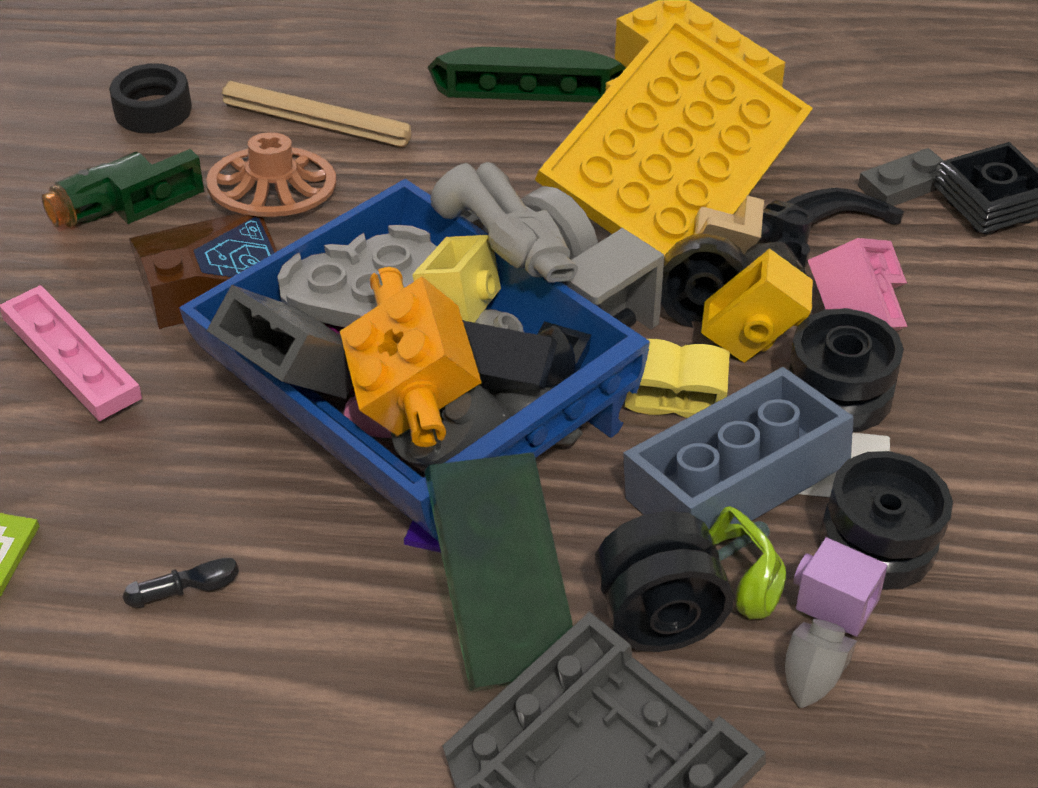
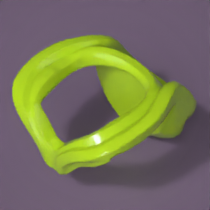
M725 507L709 530L714 543L717 544L745 534L763 553L741 578L735 594L736 609L749 619L766 618L772 614L780 600L786 582V567L780 556L775 552L770 540L745 514L734 507ZM735 517L740 524H730V522Z

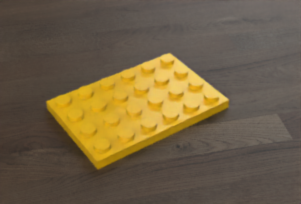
M672 14L538 170L535 181L542 186L558 188L571 196L585 211L588 218L611 234L624 228L665 256L676 242L695 234L697 213L701 207L734 215L746 196L750 195L807 119L813 108L684 20Z

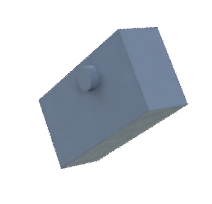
M781 367L623 452L625 498L643 514L662 511L690 513L704 521L709 530L722 509L728 506L738 509L752 521L837 472L851 458L854 416L792 372ZM734 517L730 524H740V522Z

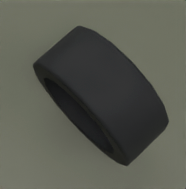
M147 63L133 66L120 72L112 80L109 88L117 123L133 132L158 133L170 130L182 124L191 112L192 103L186 76L182 71L170 65ZM152 95L164 96L160 99L150 101H137L142 97Z

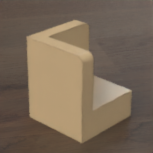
M747 195L735 215L701 207L697 213L695 234L711 233L723 236L739 246L747 258L761 238L764 200Z

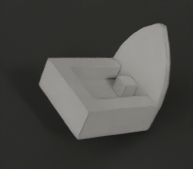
M813 619L811 624L803 621L792 633L786 652L785 674L790 693L798 707L804 708L825 697L836 685L841 674L851 662L857 640L844 636L846 630L841 626L829 621Z

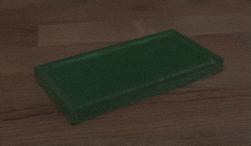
M534 452L433 464L424 470L470 691L509 685L573 627Z

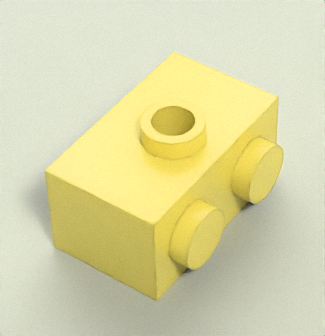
M488 235L445 237L412 274L414 281L421 276L455 302L459 307L463 321L474 323L501 289L495 253L490 246Z

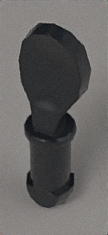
M221 558L181 572L173 569L170 574L140 583L137 581L132 582L125 588L123 600L133 608L145 607L144 604L175 594L181 596L184 594L183 589L186 587L205 591L220 589L235 579L238 575L239 567L233 558Z

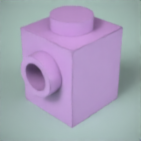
M826 537L814 556L808 553L804 555L796 570L793 583L800 586L796 609L816 619L837 624L844 628L847 633L857 637L880 600L888 564Z

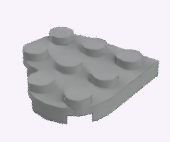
M389 225L388 234L376 235L366 240L363 233L356 237L349 245L327 244L324 245L325 253L314 254L302 260L300 253H297L283 264L279 272L278 282L281 300L283 303L295 306L319 322L347 327L377 306L369 280L373 273L378 275L380 285H383L378 269L394 267L401 272L405 288L414 282L412 274L437 246L431 242L430 234L425 230L406 225Z

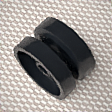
M848 308L826 309L808 316L797 326L792 342L789 371L854 416L853 432H862L879 425L890 413L904 348L899 334L886 321L868 312Z
M891 451L865 452L848 459L836 472L829 502L827 503L820 527L819 542L821 545L827 537L888 564L882 590L903 589L920 582L933 567L939 551L940 540L944 537L951 519L953 499L943 479L931 467L917 459Z
M662 511L639 516L621 524L605 537L595 553L594 571L600 590L607 600L606 609L613 631L631 644V648L635 650L663 652L680 649L698 642L722 626L733 609L734 592L727 574L719 561V553L705 522L690 513Z

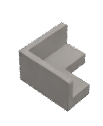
M621 228L571 260L578 266V271L571 280L561 281L563 284L611 316L625 308H629L635 313L636 320L649 329H653L659 324L664 267L663 253L624 228Z

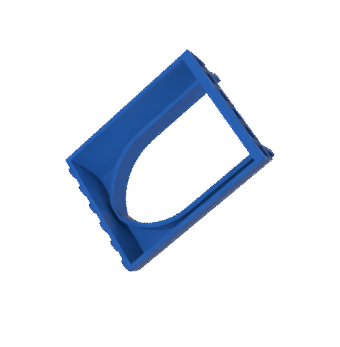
M404 179L182 305L179 309L189 333L205 352L428 534L446 545L449 549H453L464 541L463 509L582 424L589 422L610 438L619 433L623 422L619 420V412L629 391L632 394L637 393L648 357L650 341L562 282L551 283L544 277H534L525 270V267L515 268L494 251L501 289L485 310L495 309L514 315L521 322L523 331L526 333L537 335L545 321L591 334L590 350L576 373L431 473L421 477L325 401L317 392L280 381L206 331L231 285L282 302L278 275L283 264L297 253H300L302 260L314 254L325 253L324 245L327 244L349 245L356 237L363 233L366 240L376 235L388 234L389 225H406L425 230L430 234V240L436 246L445 237L488 235L487 232L461 215L454 219L443 218L432 207L431 195L407 179Z

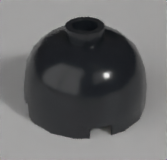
M711 233L694 234L676 242L664 256L661 305L668 316L684 326L693 328L692 321L702 322L705 301L749 266L747 258L740 247L729 239Z

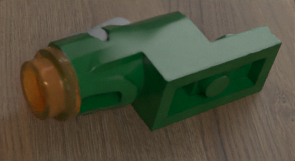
M191 149L155 164H151L142 154L136 151L110 163H101L98 166L80 170L78 174H73L55 182V185L50 186L49 192L43 194L41 199L44 210L55 227L62 225L71 227L81 222H92L113 212H117L127 224H131L203 193L205 190L199 156Z

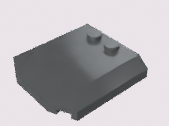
M588 612L443 745L456 788H743L766 764V752L721 716H718L714 721L710 720L632 657L631 644L591 612Z

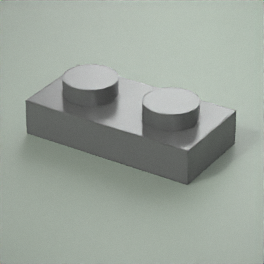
M926 148L861 172L858 187L867 195L895 206L938 190L934 183L939 182L935 177L940 175L937 169L942 167L938 163L943 161V159L931 149Z

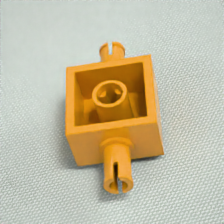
M394 267L380 268L378 271L383 285H380L378 275L375 273L369 279L377 306L340 331L359 411L396 436L410 429L411 439L415 445L419 447L434 446L437 443L432 429H435L437 439L440 441L446 436V428L442 423L439 410L481 384L480 375L458 305L422 276L404 288L403 277L398 269Z

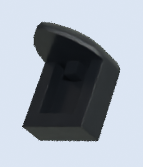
M544 321L537 335L552 337L558 342L546 386H557L580 369L590 350L591 334Z

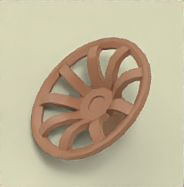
M267 132L251 137L248 141V149L232 153L215 163L208 172L206 183L207 191L211 198L219 205L231 211L258 217H278L305 212L325 202L336 188V173L333 166L319 155L303 149L293 148L291 139L286 135ZM292 155H296L299 157L296 160H294L292 158ZM247 156H248V158H249V160H248L247 162H245V161H243V160L241 159V158H244V157H247ZM310 161L316 163L321 168V170L316 172H310L302 168L307 166V164ZM229 164L239 170V172L232 175L220 173ZM302 179L310 182H318L325 179L326 181L323 188H314ZM287 180L296 190L310 198L298 203L295 202L289 191ZM241 181L233 190L228 192H222L217 183L220 185H233ZM257 181L256 192L251 204L248 205L235 201L241 199ZM270 183H274L283 206H265Z

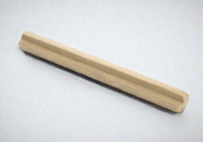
M229 81L222 90L223 102L226 105L393 146L406 147L412 135L411 126L405 122L235 81Z

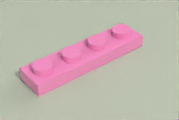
M41 285L0 304L3 320L98 421L142 399L139 384Z

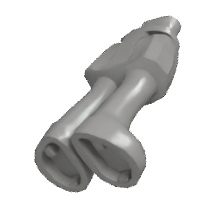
M485 162L476 171L471 165L464 163L448 171L435 184L430 198L431 205L435 211L446 219H454L467 210L472 211L489 232L491 248L515 268L525 267V270L530 275L544 277L551 283L568 281L576 275L578 266L569 259L570 250L566 246L561 231L548 211H529L511 186L509 177L495 164Z

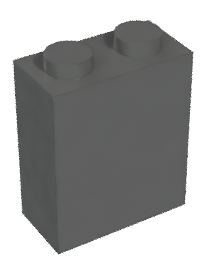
M231 285L206 331L282 382L347 398L353 383L341 335L295 306Z

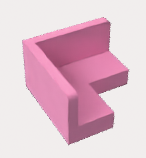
M857 238L808 260L825 309L848 308L868 312L886 321L895 331L907 327L894 292L895 288L907 284L891 241Z

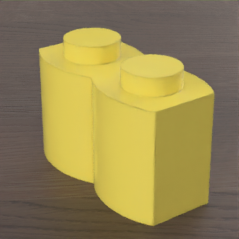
M647 339L650 341L642 380L637 393L632 394L630 391L627 393L625 407L648 415H664L674 412L688 418L727 397L730 352L707 344H691L680 347L665 340Z

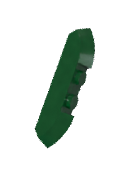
M470 47L454 50L436 57L427 67L438 91L448 98L597 103L606 92V82L619 77L626 69L619 61L590 51L514 47Z

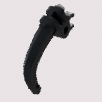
M838 187L820 189L796 196L786 202L775 200L763 209L761 238L757 243L767 250L770 248L782 258L797 260L798 269L804 270L810 255V247L807 243L811 226L818 220L840 211H860L885 218L884 221L891 224H900L904 211L855 190Z

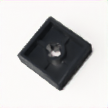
M1010 142L938 163L942 168L937 169L940 175H937L935 178L939 182H935L934 186L947 198L951 206L957 208L977 232L993 234L1000 228L1016 223H1029L1038 217V168Z

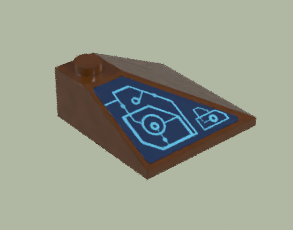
M241 213L129 238L130 246L159 329L184 323L179 307L277 252L263 217Z

